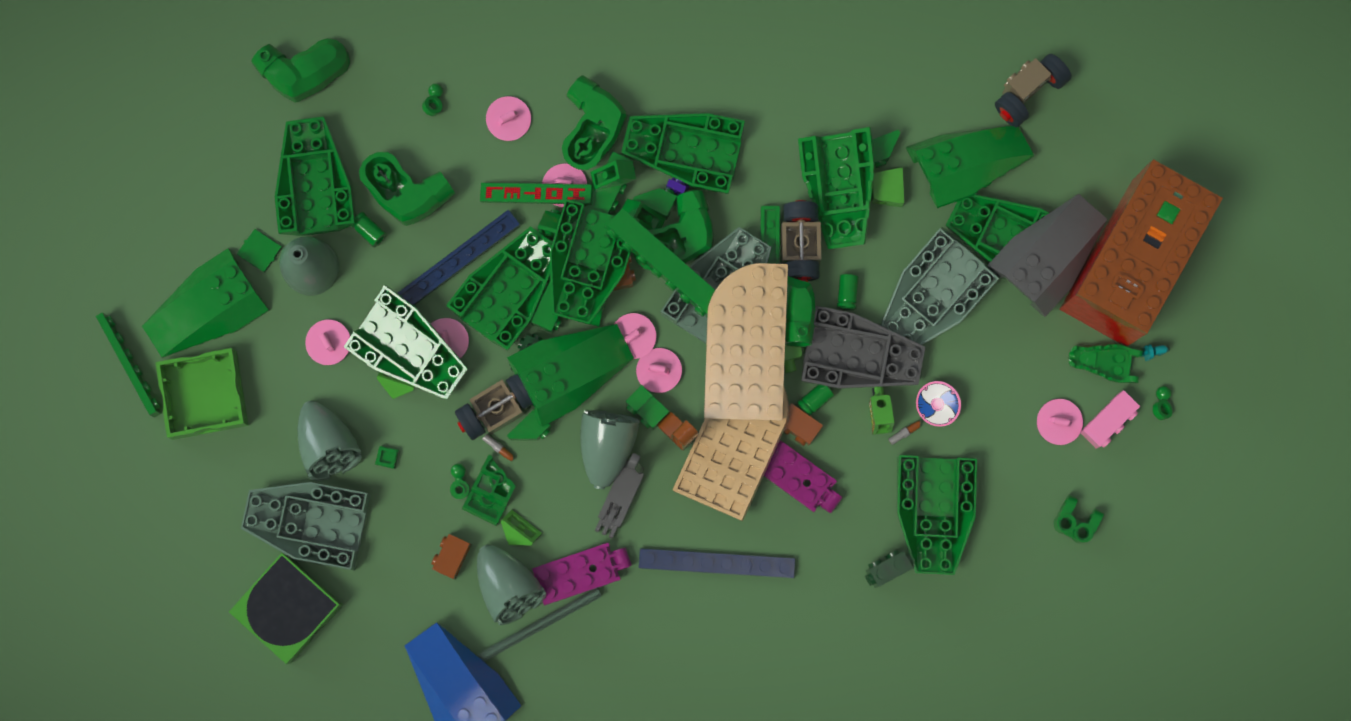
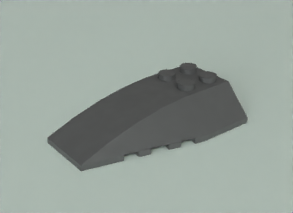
M1077 194L1014 236L987 266L1001 279L1005 277L1032 301L1030 304L1032 307L1046 317L1072 288L1107 218L1080 194Z

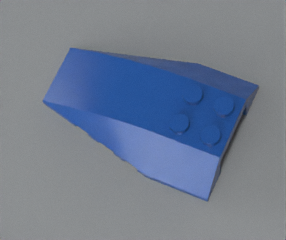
M438 622L405 645L434 721H506L522 706L501 676L481 658L471 652L469 648L459 642L457 638Z

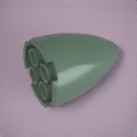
M299 237L290 241L281 252L279 261L280 271L283 279L291 289L300 294L314 296L324 293L332 287L339 273V260L335 251L324 241L314 237Z
M307 401L303 404L298 418L297 432L299 451L308 477L316 481L328 480L330 475L340 471L344 474L354 468L362 457L360 455L361 449L349 428L334 412L324 405L314 401Z
M584 410L580 428L581 454L586 474L594 488L605 489V487L610 486L623 470L637 438L639 419L624 414L607 413V411Z
M487 544L479 549L477 555L479 587L485 605L494 622H498L499 625L510 624L521 619L522 614L529 611L531 607L535 609L542 603L546 597V592L537 578L522 562L494 545L489 546Z

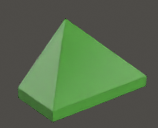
M381 372L377 376V380L392 399L409 393L415 388L413 385Z
M513 510L501 520L508 545L531 546L542 534Z

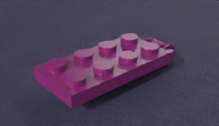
M779 440L764 477L812 512H815L819 505L831 514L842 500L839 494L831 490V487L837 481ZM805 480H809L811 482V485L809 487H805L803 485V482Z
M608 542L532 568L534 576L546 592V597L543 600L545 606L619 581L621 578L618 571L631 567L632 564L626 547L611 552ZM591 565H595L597 567V570L595 572L590 571Z

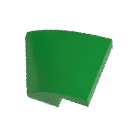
M488 455L462 510L497 526L516 486L507 478L502 468H499L491 455Z

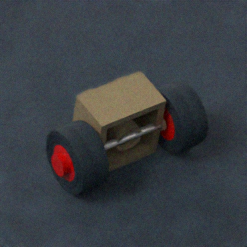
M1048 54L1040 62L1036 58L1032 62L1028 60L1022 65L1021 70L1017 74L1013 73L1004 84L1003 95L995 102L998 113L1011 126L1019 127L1029 117V112L1024 103L1041 89L1046 82L1056 89L1062 88L1072 78L1071 72L1065 63L1053 54Z
M796 200L795 202L786 203L784 205V221L786 222L781 225L782 264H788L787 276L805 282L817 280L820 277L821 222H815L818 220V204L815 202Z
M514 374L506 380L512 392L509 391L504 381L501 380L469 399L477 412L476 414L468 403L455 410L459 420L458 426L463 433L466 431L471 440H475L485 433L480 420H482L488 432L492 435L523 416L522 410L515 401L516 398L523 409L533 404L518 374Z

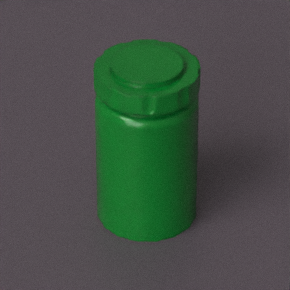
M360 212L354 217L355 224L351 225V227L355 228L371 246L376 247L384 240L387 234L372 219L366 216L364 212Z
M850 274L840 275L839 303H837V308L843 310L856 309L858 276Z
M817 385L802 397L797 404L803 412L811 416L812 413H815L834 397V394L828 386Z

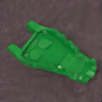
M1119 344L1092 347L1074 346L1070 350L1068 359L1071 367L1086 370L1106 380L1116 383H1139V377L1130 376L1132 358L1142 357L1143 351Z

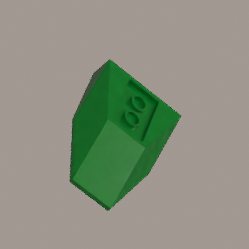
M565 199L550 250L552 315L590 325L624 276L631 252H627L621 246L622 242L617 238L615 240L606 233L608 230L605 228L615 216L585 208L582 203Z
M899 455L897 457V515L909 555L914 562L912 565L915 573L955 575L976 518L977 459L920 458L919 456Z

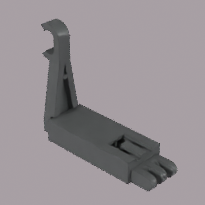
M633 453L630 460L627 461L623 470L615 479L598 515L600 520L595 531L599 532L601 526H604L602 535H606L608 529L612 530L609 534L611 539H613L617 528L621 527L644 477V474H642L644 467L639 464V455Z

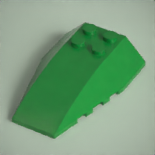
M1013 126L943 134L906 147L913 163L918 162L930 184L929 194L937 208L978 193V190L983 187L986 188L998 177H1003L1012 168L1015 169L1034 157L1020 128Z
M871 127L854 129L851 132L823 137L799 138L798 145L802 178L807 185L810 199L818 204V219L821 222V231L828 249L864 245L866 243L875 169Z
M229 248L196 268L142 325V328L162 358L187 350V348L201 345L209 340L218 339L226 334L235 333L269 311L260 295L256 293L242 272L238 261Z
M614 324L541 340L507 357V360L514 374L519 375L535 407L533 412L540 426L543 427L576 410L634 357L618 325Z

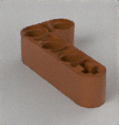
M672 412L657 425L683 451L698 435V431L687 420L682 422Z

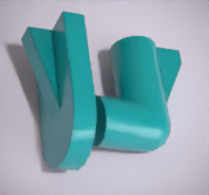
M1149 344L1142 347V357L1145 358V362L1153 359L1154 355L1161 356L1169 352V348L1166 345L1152 347Z

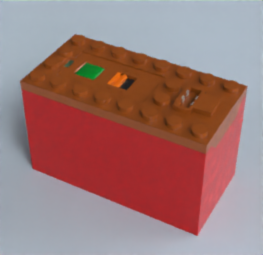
M1153 159L1131 181L1059 310L1126 347L1146 335L1223 198Z

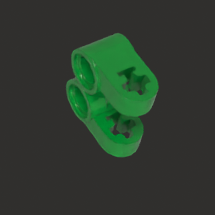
M1069 494L1054 519V528L1058 533L1070 537L1077 543L1088 542L1093 538L1104 513L1094 509L1087 522H1081L1071 515L1078 499ZM1063 518L1067 519L1069 522V527L1067 529H1064L1061 526V520ZM1080 528H1083L1086 531V537L1084 539L1079 537L1078 530Z

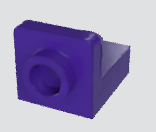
M674 178L672 180L669 179L666 188L674 191L676 195L687 192L690 187L681 180Z

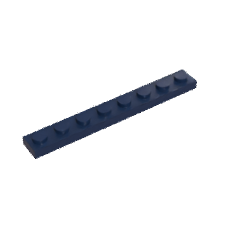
M507 210L397 294L415 306L517 229L520 224L511 212Z
M640 549L639 568L794 578L795 558Z

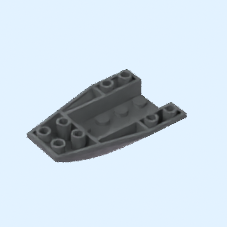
M815 306L813 342L811 346H806L801 381L838 389L919 385L925 352L924 346L854 313Z

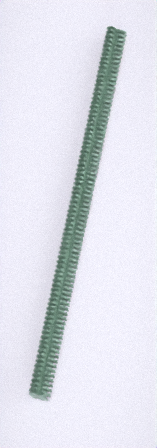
M598 588L593 589V591L591 590V593L589 592L585 596H580L576 601L570 602V605L567 604L563 608L557 609V612L555 611V613L552 612L550 615L544 616V619L537 620L538 622L535 621L531 626L525 627V630L523 629V631L520 630L518 633L512 634V637L510 636V638L507 637L505 640L499 641V644L488 647V650L482 651L480 655L477 654V657L485 662V660L487 661L498 655V653L528 638V636L530 637L541 631V629L543 630V628L573 613V611L575 612V610H579L586 606V604L588 605V603L590 604V602L599 599V597L601 598Z

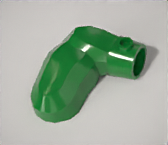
M327 38L318 41L306 51L296 54L292 59H287L286 55L277 48L267 44L256 52L251 62L260 75L267 79L277 92L296 103L321 91L334 79L342 76L348 70L350 57L342 43Z
M581 75L572 84L566 96L579 110H583L585 114L581 117L575 129L564 139L562 152L564 159L570 166L578 170H589L595 167L614 147L627 120V113L620 102L609 92L600 88V85Z
M376 152L369 155L362 162L359 169L360 180L371 192L378 204L404 226L415 224L428 217L455 195L451 185L440 171L423 179L422 183H415L402 169L396 157L389 152Z
M701 190L685 192L676 197L678 217H680L679 223L648 230L686 265L710 251L714 244L713 225L708 213L709 207ZM637 261V263L644 269L651 270V268L647 264H645L644 266Z
M787 276L785 345L795 347L811 346L816 311L814 292L810 283Z

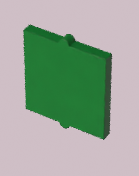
M254 229L248 239L244 240V244L237 255L265 273L270 264L275 262V257L282 246Z

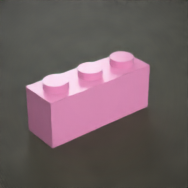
M1123 390L1081 430V434L1096 449L1101 446L1104 448L1111 442L1110 436L1114 432L1118 434L1125 427L1123 423L1127 419L1131 421L1138 414L1136 410L1140 405Z

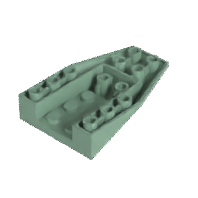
M738 227L711 248L710 251L692 263L690 268L716 290L719 284L737 269L750 264L767 263L771 247ZM674 290L660 311L661 316L706 344L707 317L698 315L694 311L695 307L691 303L686 304L680 298L681 294Z
M941 227L902 272L880 326L923 345L960 323L1000 277Z
M313 482L249 490L241 529L293 559L355 571L371 494Z

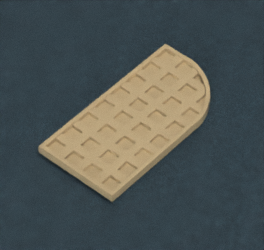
M756 263L744 266L728 275L714 291L707 313L704 418L782 420L788 264Z
M783 386L782 420L705 418L673 491L743 521L788 422L789 401L785 387Z

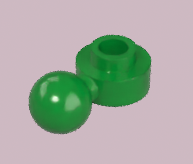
M432 84L428 89L430 96L422 103V109L427 115L436 116L442 110V102L439 98L443 94V88L439 84Z
M1161 386L1156 390V397L1159 401L1153 404L1152 409L1157 419L1165 420L1172 416V407L1167 401L1171 397V390L1167 386Z
M454 464L450 472L455 481L450 486V493L456 499H463L470 492L469 484L463 480L466 468L462 464ZM457 486L463 488L462 493L456 491Z

